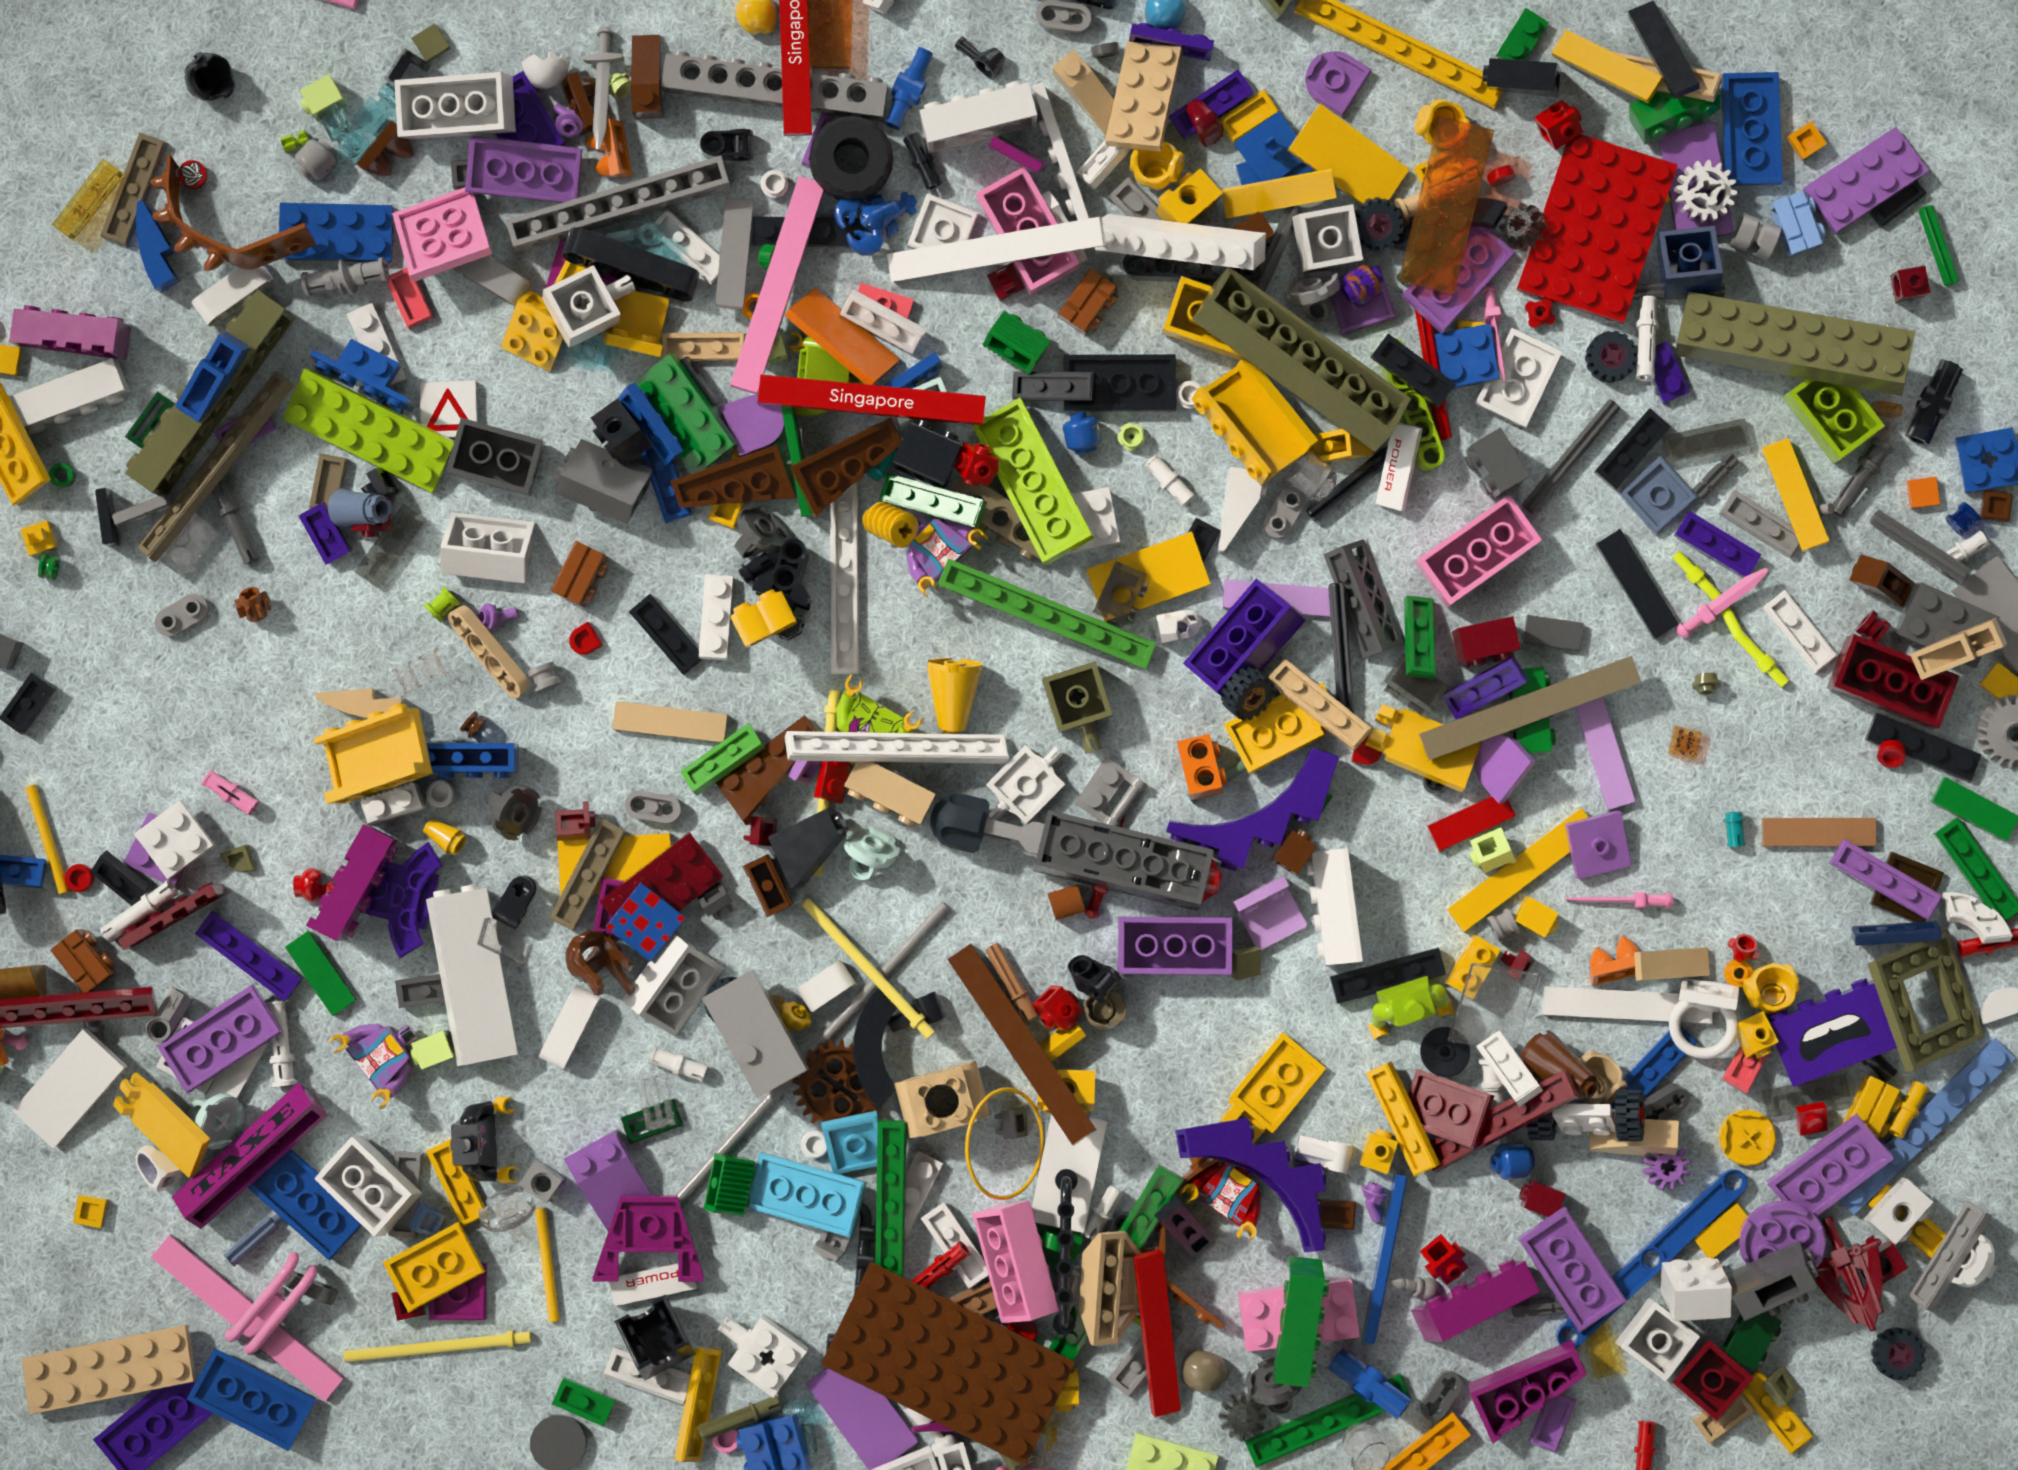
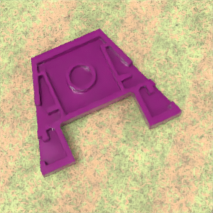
M621 1195L593 1275V1282L619 1281L620 1252H677L678 1282H704V1274L678 1195Z

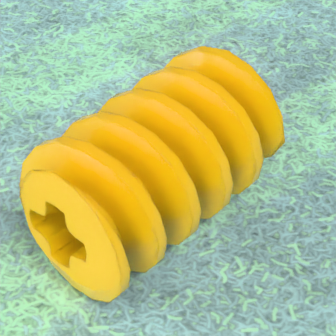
M877 502L866 510L862 516L865 530L900 548L909 546L918 532L917 518L913 514L897 508L888 502Z

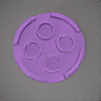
M1774 1201L1758 1207L1745 1219L1739 1233V1248L1742 1259L1746 1264L1800 1241L1804 1249L1810 1248L1817 1263L1815 1266L1818 1267L1826 1250V1237L1820 1220L1805 1206L1790 1201Z

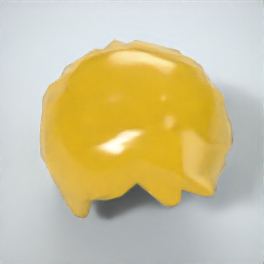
M739 0L735 7L736 20L746 32L751 35H757L760 32L763 34L775 32L774 27L778 13L776 5L772 0Z

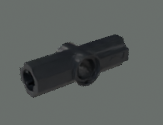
M1944 359L1939 360L1929 384L1925 386L1920 394L1921 401L1918 400L1916 403L1917 411L1905 435L1909 440L1925 446L1930 444L1940 420L1945 417L1952 404V393L1963 371V368L1958 364Z

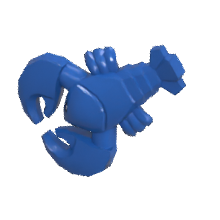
M907 191L902 192L900 200L885 202L882 195H874L866 199L871 204L859 200V198L851 200L840 199L835 206L834 214L841 229L847 228L845 216L849 217L848 224L851 226L855 222L859 210L862 212L860 216L861 224L869 231H872L871 234L861 230H854L855 236H858L861 240H856L848 233L846 239L851 249L861 256H871L879 252L883 244V230L886 229V237L891 238V236H894L899 231V225L896 220L904 212H908L911 215L916 213L915 206L917 202L913 195H908Z

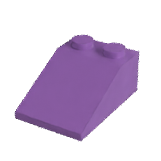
M617 1129L564 1158L577 1185L607 1231H609L621 1195H653Z

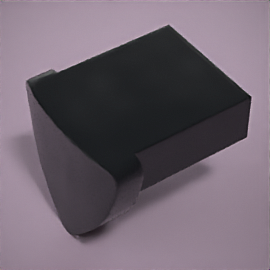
M404 48L384 79L395 85L394 80L401 79L410 63L426 72L431 65Z

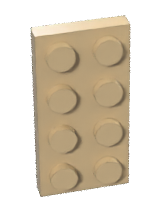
M1127 41L1105 138L1107 146L1161 152L1183 54L1181 46Z

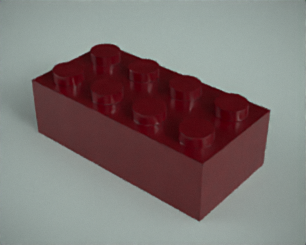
M1852 634L1846 636L1827 689L1932 730L1940 728L1960 675L1946 670L1921 680L1911 656Z

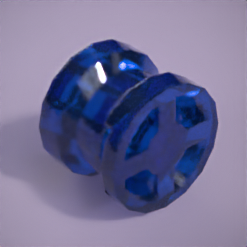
M1961 502L1955 513L1945 517L1946 522L1961 537H1966L1970 528L1978 526L1982 522L1979 514L1966 502Z

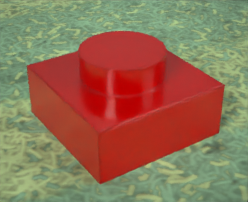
M1824 1101L1796 1106L1797 1129L1800 1136L1828 1131L1827 1107Z

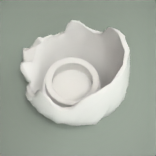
M550 51L548 58L545 60L540 59L534 54L524 60L521 65L526 77L534 87L547 89L560 83L568 74L570 58L564 56V54L558 57L554 52Z

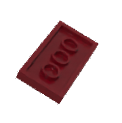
M688 832L599 901L611 917H613L639 883L642 882L680 911L724 876L692 834Z

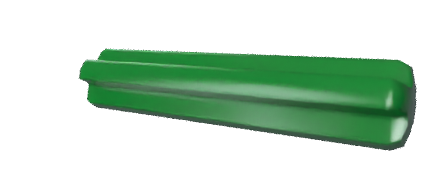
M1933 205L1925 206L1918 213L1943 284L1951 286L1958 283L1960 278L1935 207Z

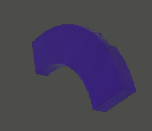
M430 842L420 847L404 863L389 895L388 929L393 947L399 959L425 944L418 927V902L429 879L439 869L444 867Z

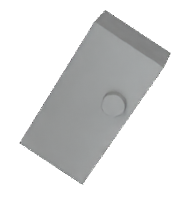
M755 970L747 972L702 998L757 1098L809 1070L806 1061Z

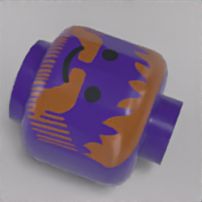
M1361 264L1343 276V284L1340 288L1351 305L1355 303L1358 306H1364L1381 295L1382 287L1380 283L1384 279L1376 267L1371 269L1369 266Z

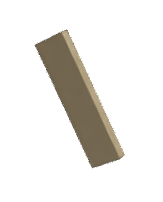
M139 132L100 237L126 247L129 246L136 227L137 202L140 200L146 201L151 188L150 181L155 177L167 145L165 141Z
M602 818L600 819L549 919L572 931L576 930L627 832L626 830Z

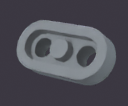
M1045 0L1037 7L1036 20L1046 30L1081 34L1088 30L1091 25V12L1082 4ZM1047 12H1053L1055 18L1047 20L1044 15ZM1080 16L1083 21L1080 24H1075L1072 18Z
M1295 486L1285 487L1277 496L1263 520L1264 532L1269 537L1274 539L1282 538L1292 528L1306 502L1305 494L1300 488ZM1294 495L1297 499L1296 504H1288L1287 496ZM1274 519L1282 521L1283 525L1280 529L1273 527L1272 521Z
M189 594L161 610L155 618V627L164 636H177L204 620L209 613V604L204 597L197 594ZM192 603L197 604V610L194 613L189 611V606ZM168 617L173 619V624L170 627H166L164 623Z
M634 791L625 800L626 812L636 819L673 823L680 817L682 812L678 799L670 795ZM641 799L644 801L645 807L642 810H637L635 802ZM666 804H670L673 808L672 813L669 815H665L662 810Z

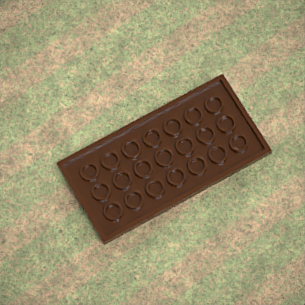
M870 1261L820 1365L1026 1466L1075 1361Z

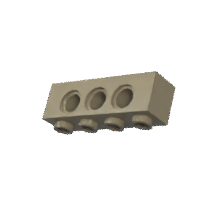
M960 475L951 491L974 498L978 497L987 502L978 529H981L984 533H986L987 529L997 535L995 540L1008 548L1011 544L1021 549L1019 554L1030 562H1034L1035 559L1041 562L1030 539L1028 541H1021L1016 536L1017 530L1024 526L1011 501L982 483L979 486H973L964 482L963 477ZM998 512L1005 513L1009 518L1008 523L1004 526H996L992 521L994 514Z

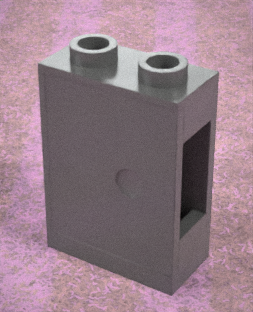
M581 439L576 448H570L565 459V466L560 465L554 477V481L558 482L555 493L584 505L591 511H598L628 524L649 488L653 469L634 461L624 465L619 457L613 460L606 449Z
M1797 1241L1727 1273L1732 1287V1299L1744 1321L1765 1311H1768L1771 1316H1777L1781 1311L1779 1305L1790 1306L1793 1304L1794 1298H1797L1799 1303H1806L1809 1300L1807 1293L1818 1288L1816 1277L1819 1276L1815 1266L1817 1263L1810 1248L1804 1249L1801 1242Z

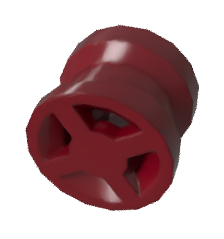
M1871 610L1856 627L1855 632L1859 635L1864 634L1868 640L1877 643L1887 632L1891 623L1887 620L1882 621L1878 617V613L1875 610Z

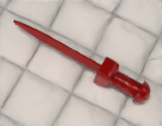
M1124 815L1123 820L1121 822V828H1123L1126 815ZM1092 886L1094 892L1088 909L1085 908L1084 912L1088 918L1096 919L1101 914L1098 911L1103 896L1108 892V889Z

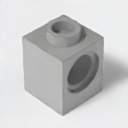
M537 1159L518 1185L547 1204L551 1199L557 1201L565 1189L562 1183L566 1178ZM542 1175L549 1177L551 1180V1188L547 1191L540 1189L537 1184L538 1178Z

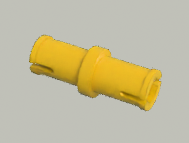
M1917 1081L1912 1082V1086L1903 1102L1901 1101L1888 1129L1891 1135L1900 1139L1904 1138L1913 1118L1918 1117L1920 1113L1918 1109L1929 1092L1927 1086Z

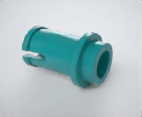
M893 451L877 466L870 469L866 475L877 482L881 478L884 479L886 477L884 473L893 461L896 452Z
M1740 811L1725 813L1723 822H1726L1727 847L1746 845L1743 821L1746 820V817H1743Z

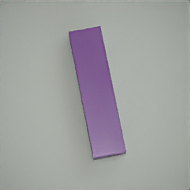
M1842 839L1829 862L1830 865L1925 920H1930L1943 897L1846 839Z

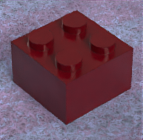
M1513 616L1460 627L1451 632L1458 665L1466 663V668L1487 663V658L1492 657L1494 662L1504 661L1513 657L1514 652L1521 649Z
M1708 1340L1674 1379L1672 1387L1717 1424L1751 1385L1754 1377L1712 1341Z

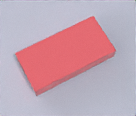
M404 268L391 274L387 284L407 328L411 329L433 319L434 316L418 281H412L408 269Z

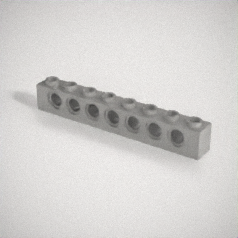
M673 51V54H665L661 88L665 93L783 108L782 88L778 91H771L768 88L772 80L782 81V70L772 68V64L757 62L756 66L747 65L745 61L735 58L728 59V62L718 61L717 57L712 55H701V58L690 57L689 53L683 51ZM689 69H698L700 74L696 79L689 80L685 77ZM811 70L812 113L821 114L823 112L828 115L842 117L860 116L871 121L884 122L888 84L883 83L882 79L867 77L865 81L855 79V76L851 74L840 73L839 77L828 76L826 71ZM724 72L728 75L727 80L721 84L715 83L713 81L714 75ZM745 76L755 78V83L751 87H743L740 84ZM829 87H834L838 90L837 96L832 99H828L823 95L825 89ZM855 91H862L866 94V98L862 102H854L851 100V95Z
M717 156L505 221L513 247L517 252H522L565 239L569 229L573 227L592 231L732 188L721 156Z

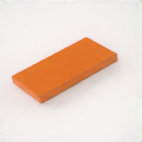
M814 288L788 309L785 314L786 318L864 384H876L900 361L896 355L863 327L839 315L842 309L817 288Z

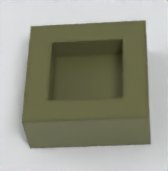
M435 23L411 38L428 63L451 49Z
M1254 945L1232 951V975L1230 976L1237 981L1260 975L1261 949Z
M1782 1366L1773 1370L1761 1385L1779 1408L1786 1405L1799 1389Z

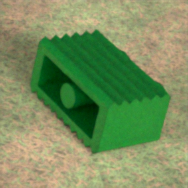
M1004 310L989 330L983 346L987 347L988 350H992L993 353H997L998 356L1006 359L1007 362H1011L1012 365H1016L1017 368L1025 371L1026 374H1030L1045 354L1051 340L1041 330L1031 328L1023 323L1019 316L1009 314Z
M714 1153L703 1209L713 1213L744 1217L745 1210L750 1204V1183L754 1180L756 1174L755 1161L740 1156Z

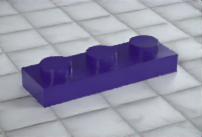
M1132 23L1129 42L1181 46L1182 56L1210 61L1214 40H1210L1205 35L1182 34L1179 30L1171 28L1162 30L1154 28L1153 25L1148 23Z
M1237 69L1195 99L1205 103L1219 118L1253 95L1254 91ZM1187 104L1169 115V120L1184 141L1196 133L1185 108Z
M1691 511L1687 512L1673 535L1742 578L1751 574L1762 555Z
M1515 656L1444 692L1441 697L1457 720L1525 684L1528 681V677Z

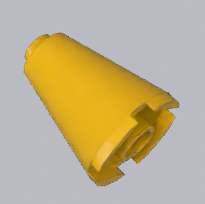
M951 658L929 659L927 671L938 729L943 730V734H960V731H965L983 671L982 662L960 658V661H954Z

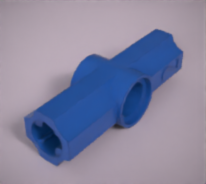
M1343 1348L1336 1354L1328 1366L1332 1373L1352 1386L1351 1389L1369 1403L1373 1402L1396 1420L1402 1416L1411 1402L1407 1395L1391 1385L1388 1379L1370 1365H1364Z

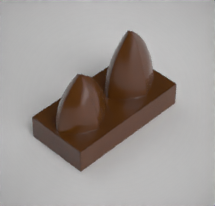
M578 72L567 74L560 84L569 108L575 110V114L583 120V130L579 134L583 135L591 132L593 129L594 103H589L588 99L595 96L596 78L588 76L579 77Z
M391 120L355 164L363 171L373 175L390 176L392 174L391 165L382 150L384 149L398 157L412 158L414 156L413 149L408 139L398 137L397 124Z

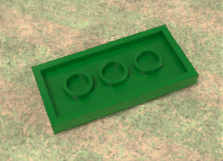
M674 352L669 353L635 381L639 389L643 390L647 395L648 401L654 410L662 416L668 430L679 440L680 446L683 449L679 457L690 473L710 467L738 444Z

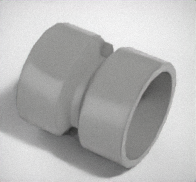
M1743 213L1732 236L1730 247L1742 252L1751 250L1752 256L1767 261L1776 246L1781 227L1767 221L1760 224L1759 218Z

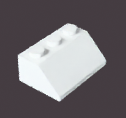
M451 512L440 547L441 573L525 583L530 566L535 522Z
M673 933L634 982V992L631 995L626 993L622 1001L641 1017L671 1035L676 1036L724 967L691 943Z

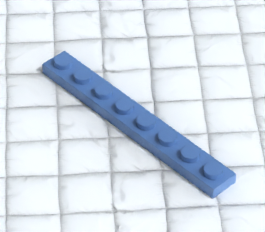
M1993 1038L1919 1109L1918 1117L1913 1118L1903 1139L1892 1135L1884 1143L1893 1154L1894 1159L1839 1200L1841 1204L1852 1215H1855L2016 1058L1997 1038Z

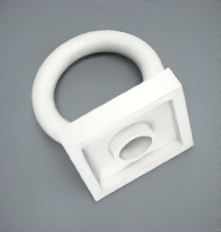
M1682 977L1680 1001L1674 1007L1669 1019L1670 1035L1682 1052L1694 1058L1710 1059L1723 1054L1732 1046L1738 1033V1021L1734 1010L1737 1008L1739 986ZM1694 1006L1699 1010L1718 1012L1719 1010L1722 1012L1727 1027L1723 1039L1718 1044L1712 1047L1701 1048L1690 1044L1684 1038L1680 1024L1683 1014L1690 1007Z

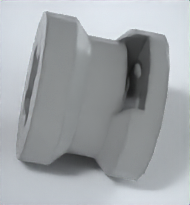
M548 662L527 671L529 677L533 678L535 685H537L534 689L536 693L562 683L561 679L556 677L554 662Z
M1508 908L1504 909L1503 914L1486 918L1493 935L1499 943L1504 941L1506 936L1510 934L1520 933Z

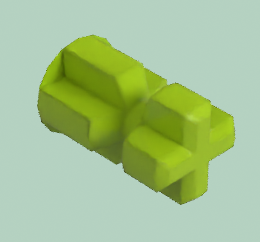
M305 130L299 131L296 138L292 134L280 137L285 153L297 150L298 144L304 146L310 140Z

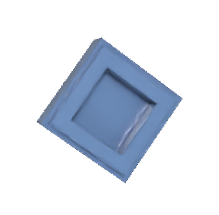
M420 1202L408 1228L414 1232L431 1237L439 1232L447 1213Z

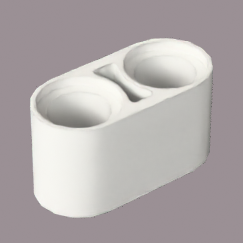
M840 959L796 990L812 1013L856 982Z

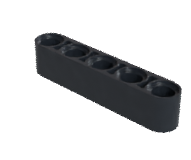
M579 227L569 229L562 251L563 259L584 268L594 265L598 273L618 280L628 275L631 279L630 283L633 282L638 287L682 302L693 300L700 275L699 271L691 266Z
M1126 254L1123 259V268L1126 275L1136 281L1179 282L1182 276L1197 282L1215 283L1222 275L1214 273L1212 271L1214 265L1199 263L1198 271L1190 274L1184 270L1185 265L1188 263L1185 261ZM1141 260L1144 265L1140 271L1132 272L1129 270L1128 267L1131 261ZM1163 260H1167L1172 264L1171 269L1165 273H1161L1156 269L1157 264ZM1260 265L1256 267V270L1251 275L1241 273V268L1230 267L1251 283L1257 281L1261 274Z

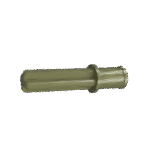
M775 1395L774 1398L770 1397L754 1404L749 1402L747 1407L699 1425L698 1432L701 1439L706 1441L749 1423L755 1422L757 1424L759 1423L758 1420L782 1412L777 1396Z

